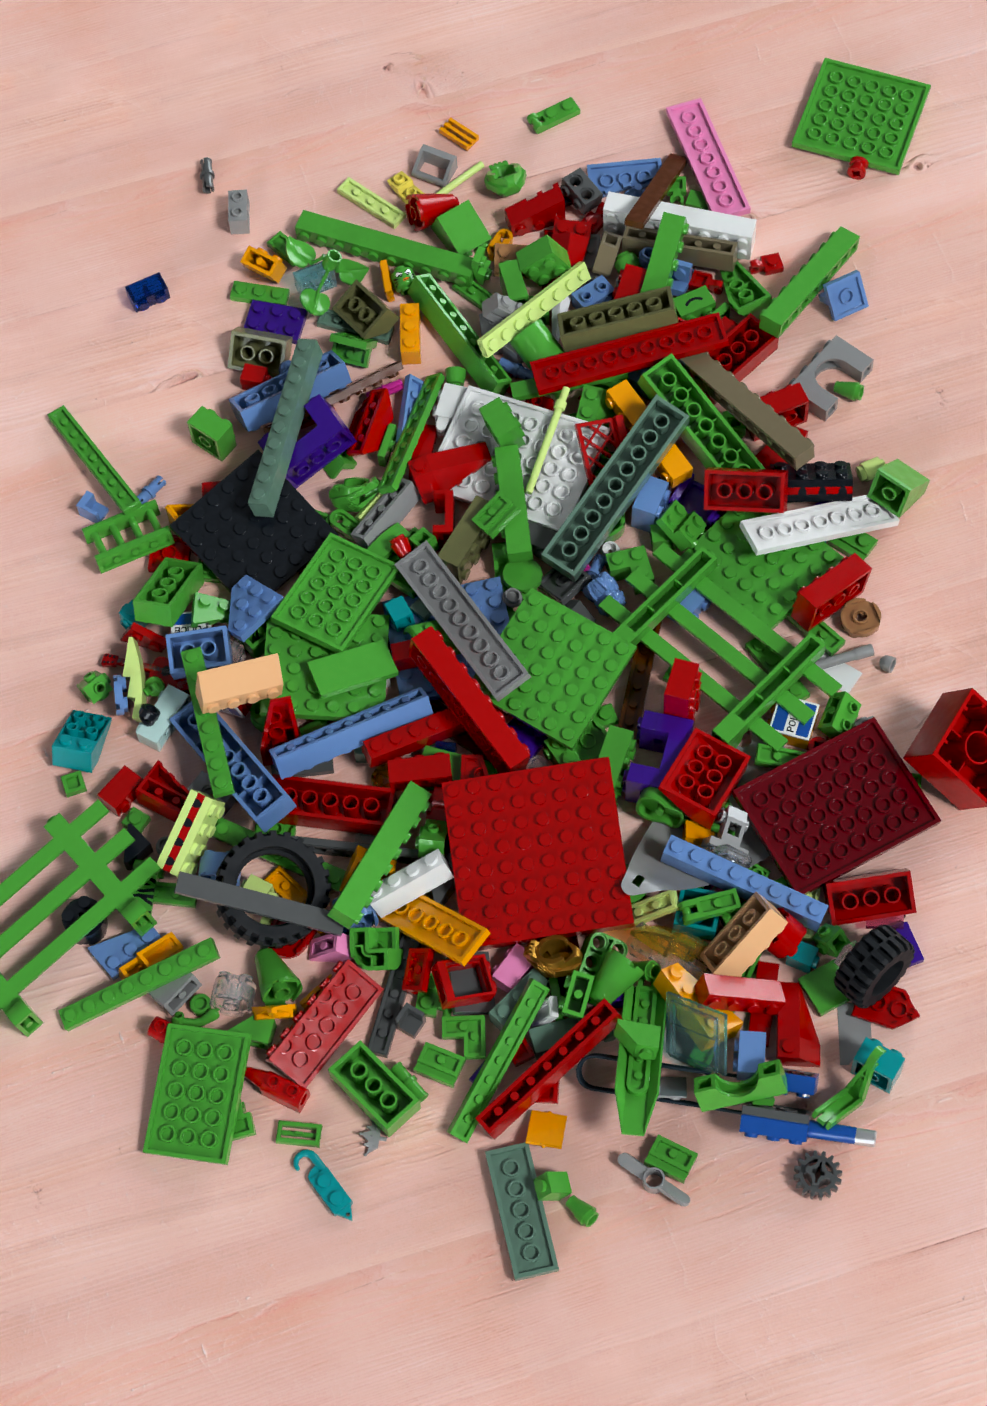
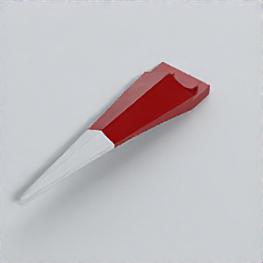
M555 219L552 239L567 250L571 267L579 261L584 262L590 244L592 222ZM571 294L552 308V335L558 342L560 331L557 314L568 311Z

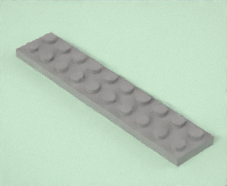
M427 540L394 564L497 702L531 678L524 666Z

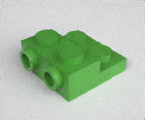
M676 499L669 504L656 521L658 526L681 552L687 548H694L699 543L698 539L706 532L704 529L707 526L702 517L695 511L688 514L684 506Z

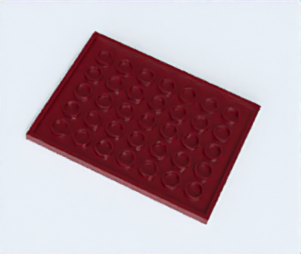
M875 717L732 790L733 797L741 810L748 813V821L789 887L805 895L941 822L940 817Z

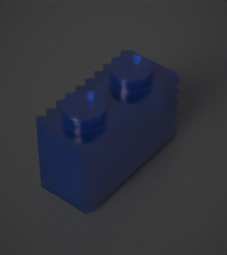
M160 272L125 286L126 294L135 312L147 310L150 306L156 303H163L170 298L168 287Z

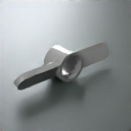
M622 1153L618 1156V1163L643 1180V1187L648 1193L657 1194L661 1192L680 1206L685 1207L689 1205L690 1197L665 1180V1175L661 1169L656 1167L649 1168L628 1153ZM649 1175H658L662 1179V1183L659 1186L652 1187L646 1183V1178Z

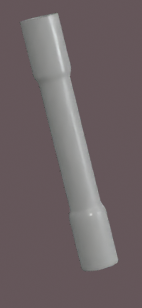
M871 644L848 652L820 659L815 664L823 670L853 660L874 656V649Z

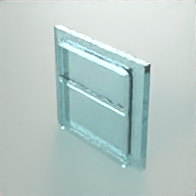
M666 992V1053L674 1059L710 1074L715 1073L726 1076L727 1014L675 993Z

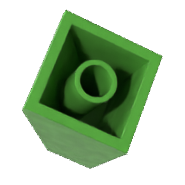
M469 200L438 216L431 226L433 232L449 251L469 257L473 256L472 252L476 251L478 246L487 248L489 246L488 243L492 239Z
M896 459L877 469L867 497L900 518L925 493L930 480L899 459Z

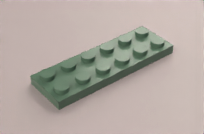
M524 1142L485 1151L515 1281L559 1271L543 1201H538L533 1179L537 1178L529 1144Z

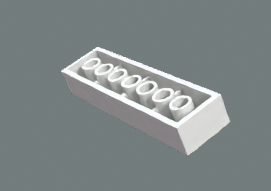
M608 191L603 208V231L623 235L626 225H624L625 218L640 197ZM661 201L644 226V228L658 230L663 212L684 216L687 219V224H689L688 235L738 242L737 258L750 260L755 244L757 220Z

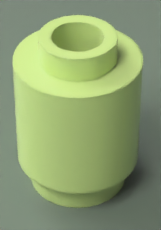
M875 457L860 463L856 467L859 480L861 482L873 480L877 469L885 465V461Z

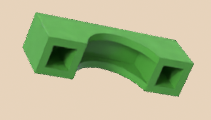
M780 1059L759 1063L755 1074L741 1082L726 1081L715 1073L694 1078V1094L702 1112L788 1093L787 1077Z

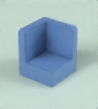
M86 491L76 505L79 515L94 523L102 521L109 512L108 507L96 502L94 494Z

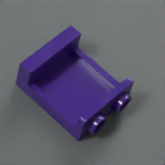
M693 473L691 478L678 485L668 501L669 506L676 499L684 506L688 514L695 511L706 523L705 529L707 530L721 518L720 514L722 511L704 510V485L694 480Z

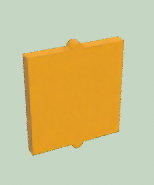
M532 1110L525 1143L538 1145L542 1148L562 1149L567 1116L553 1114L551 1111L541 1112Z

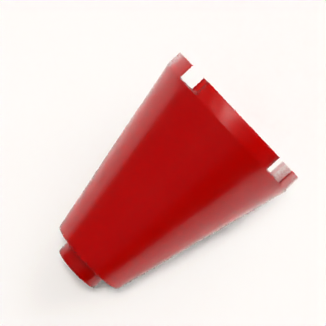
M410 194L406 197V200H409L408 204L405 205V210L410 225L416 227L413 230L419 232L431 226L438 216L458 206L459 200L453 194Z

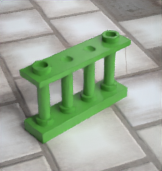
M155 499L142 504L140 508L126 516L122 512L82 529L87 544L94 542L99 552L94 557L101 574L175 544L169 526L162 528L156 517L161 514ZM149 519L154 531L143 536L138 524ZM131 527L136 539L125 543L120 531ZM113 535L117 547L106 550L101 539Z

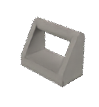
M423 144L411 176L440 187H445L458 168L457 156ZM424 162L445 169L446 173L444 178L440 179L421 172L420 169Z

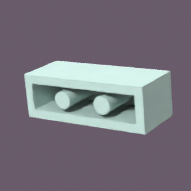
M168 684L166 689L160 692L158 701L154 705L161 713L158 720L152 726H146L142 722L137 726L136 735L139 742L160 752L175 730L174 725L169 719L191 702L190 695Z

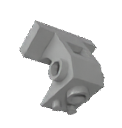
M730 805L725 810H721L715 821L717 824L720 823L718 835L716 837L711 835L703 838L701 847L737 862L747 859L749 851L741 848L740 844L743 834L749 827V821H747L748 813ZM728 828L731 830L735 829L734 836L727 833Z

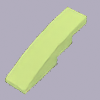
M129 637L123 677L130 681L127 697L131 701H135L132 718L136 722H141L139 710L143 704L147 703L146 694L143 691L146 678L138 642L133 637Z

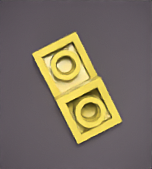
M403 171L387 180L389 186L406 204H408L409 200H406L408 195L425 194L413 184V180Z

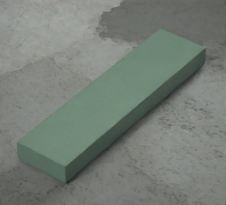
M328 309L317 320V327L360 336L333 310ZM393 326L388 333L370 339L378 340V343L389 345L395 327Z

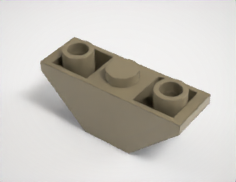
M603 231L592 268L593 273L610 278L622 240L621 235Z

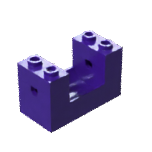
M320 394L312 397L304 405L317 426L296 442L285 477L295 489L357 442L335 409ZM269 433L263 435L262 439L258 441L263 451Z
M645 710L643 717H639L636 737L637 740H640L639 748L663 753L660 769L630 763L629 770L625 769L623 775L624 784L622 792H625V801L637 803L643 789L659 787L692 734L694 720Z

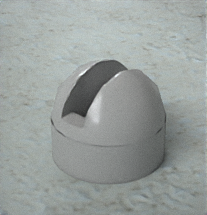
M889 655L883 656L879 661L880 668L891 673L896 665V658Z

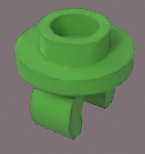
M153 676L146 680L143 691L147 697L149 695L157 697L162 690H165V685L162 679Z

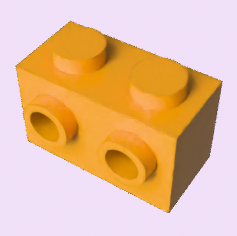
M248 246L240 261L247 269L278 284L287 269V266L282 263V258L274 254L270 256L267 251L260 247L256 249Z

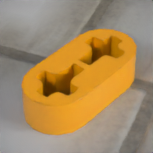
M509 229L499 230L487 247L489 260L494 262V254L492 252H494L495 243H513V234Z

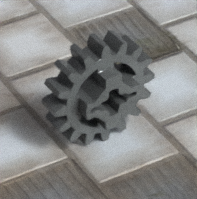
M814 1151L813 1156L805 1153V1160L798 1159L800 1166H795L794 1171L798 1174H795L793 1179L799 1181L796 1184V1188H803V1196L810 1193V1199L818 1195L819 1200H822L824 1194L828 1198L831 1197V1190L835 1193L838 1191L836 1185H841L842 1179L838 1177L842 1176V1170H837L840 1165L839 1162H832L833 1155L826 1158V1152L823 1151L821 1156H819L817 1151ZM825 1165H827L830 1168L831 1172L827 1170ZM820 1168L821 1176L817 1180V1183H815V1175ZM804 1179H807L811 1186H809ZM823 1185H827L825 1188L818 1189Z

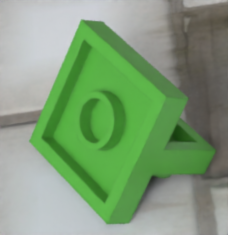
M337 332L330 335L329 341L333 342L332 351L345 363L368 368L371 351L373 348H376L378 340L370 338L365 340L358 335Z

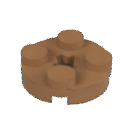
M855 598L844 605L840 615V623L850 637H868L879 630L881 611L874 602L870 603L864 598ZM860 614L862 617L865 616L866 618L864 619V621H858L857 615Z

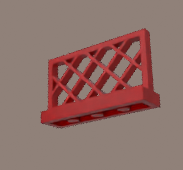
M623 414L616 415L613 418L574 425L589 487L593 480L596 479V476L591 473L593 464L601 469L604 468L601 463L596 461L599 454L602 453L609 459L612 456L603 449L606 443L609 442L614 445L616 451L627 436ZM609 423L611 432L606 436L599 431V428L602 424ZM587 427L593 431L590 439L582 435L581 428ZM595 434L605 439L601 447L592 442ZM588 445L598 450L594 459L587 455L586 449Z

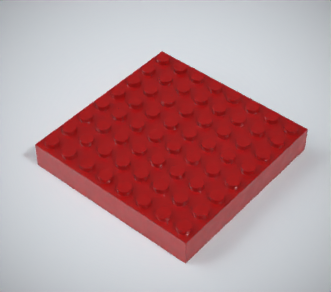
M609 757L441 782L459 914L487 928L490 932V935L477 951L514 946L516 943L520 945L527 944L531 940L540 942L541 939L552 935H561L567 938L635 927L631 896L626 894L621 888V883L627 870Z

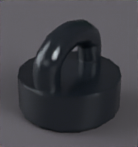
M143 704L139 710V718L146 726L154 725L161 714L159 709L151 704Z

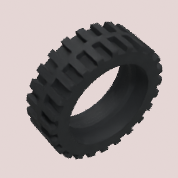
M270 830L269 833L262 834L261 831L255 833L250 838L248 836L245 837L229 851L216 872V881L236 886L241 870L251 860L263 855H279L291 860L302 871L306 879L308 892L305 904L326 909L330 902L328 896L331 891V883H328L327 879L330 874L329 870H325L322 865L324 859L322 856H316L314 853L316 849L312 845L308 847L303 843L305 839L301 837L297 839L292 838L289 832L277 834V830ZM217 905L218 910L216 912L218 917L222 916L225 921L224 927L227 930L230 928L235 933L234 937L238 940L241 937L247 941V945H260V949L268 947L280 949L285 945L291 946L298 940L305 938L313 930L290 923L281 925L261 924L250 918L244 911Z

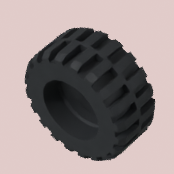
M890 925L877 926L876 929H872L867 935L863 936L853 946L854 948L848 952L835 973V987L859 1008H869V1006H873L883 996L888 994L896 986L900 978L904 976L914 958L915 950L913 945Z

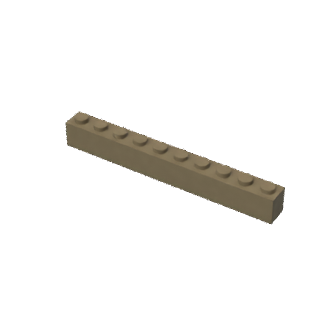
M708 352L678 359L679 363L701 389L796 471L815 457L814 444L809 438H805L796 427H792L782 415L779 416L769 404L766 405L758 394H753L745 383L739 382L732 372L726 371L718 360L710 357Z

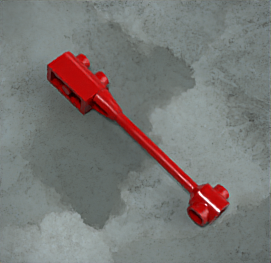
M156 1016L149 1026L148 1036L164 1044L167 1026L171 1022ZM246 1067L245 1078L260 1088L263 1096L301 1113L310 1097L308 1089L274 1072Z

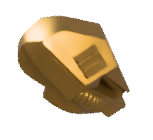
M552 935L541 939L540 942L531 940L524 948L523 956L545 978H557L571 975L573 970L578 971L582 963L583 954L566 937Z

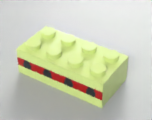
M190 790L158 858L157 864L162 870L178 877L180 871L195 875L198 869L197 863L200 857L204 855V851L207 850L206 844L216 831L215 825L217 820L225 812V802L217 798L215 799L205 792Z

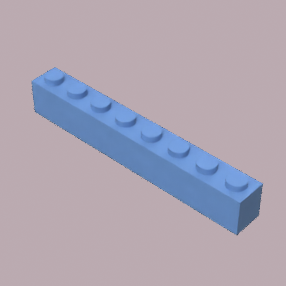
M419 687L269 749L274 767L282 780L292 777L303 770L311 769L322 762L330 761L341 754H347L353 749L361 747L363 741L430 716L433 714L428 695L422 687Z
M672 834L661 857V862L722 890L736 888L738 897L748 901L755 892H758L776 908H783L801 922L804 927L815 932L819 929L829 906Z

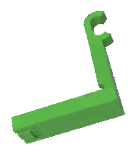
M877 1046L871 1052L861 1070L846 1087L815 1109L811 1117L817 1118L816 1121L822 1126L826 1125L825 1128L829 1130L859 1108L866 1099L874 1070L879 1065L877 1061L886 1050L881 1046Z

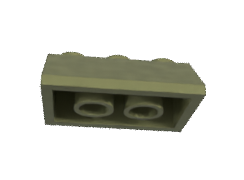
M358 280L353 282L332 308L365 340L388 333L400 319L399 316Z
M236 327L231 331L227 368L242 371L244 364L248 363L267 367L268 374L276 377L280 375V364L290 359L293 337Z

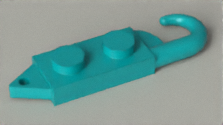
M307 1149L298 1152L293 1160L296 1171L300 1169L298 1165L299 1160L303 1157H308L315 1165L308 1175L311 1185L334 1216L338 1215L352 1221L351 1205L353 1202L328 1167H326L314 1151Z

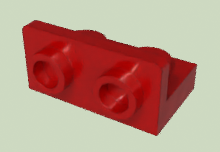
M409 948L402 985L403 991L413 995H418V992H427L434 950L430 948Z

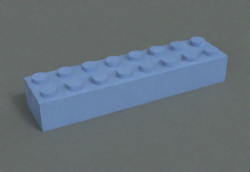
M191 701L169 720L205 762ZM217 713L235 793L232 795L262 831L266 833L296 808L297 805Z

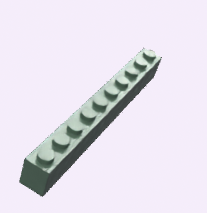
M298 339L248 500V505L255 516L274 517L306 411L304 405L309 401L323 355L316 339Z

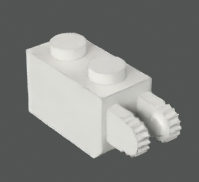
M445 383L443 390H439V402L437 406H434L432 417H435L437 437L444 439L467 387Z

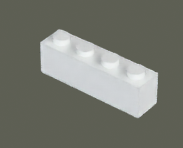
M439 849L434 850L383 879V884L379 890L372 892L373 900L370 905L380 918H383L454 878L448 861Z

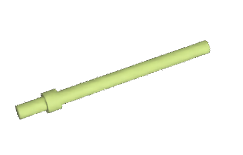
M563 386L559 399L555 401L553 407L555 410L525 489L527 494L531 495L533 493L560 416L567 406L566 400L570 392L569 387Z

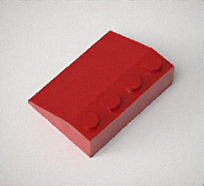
M695 727L658 789L691 820L711 829L720 811L731 796L732 790L735 789L745 773L751 756Z

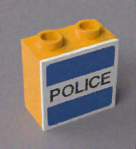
M799 699L815 712V715L803 725L780 705L775 703L771 708V713H773L772 720L768 719L767 723L788 739L787 745L807 750L817 721L820 705Z

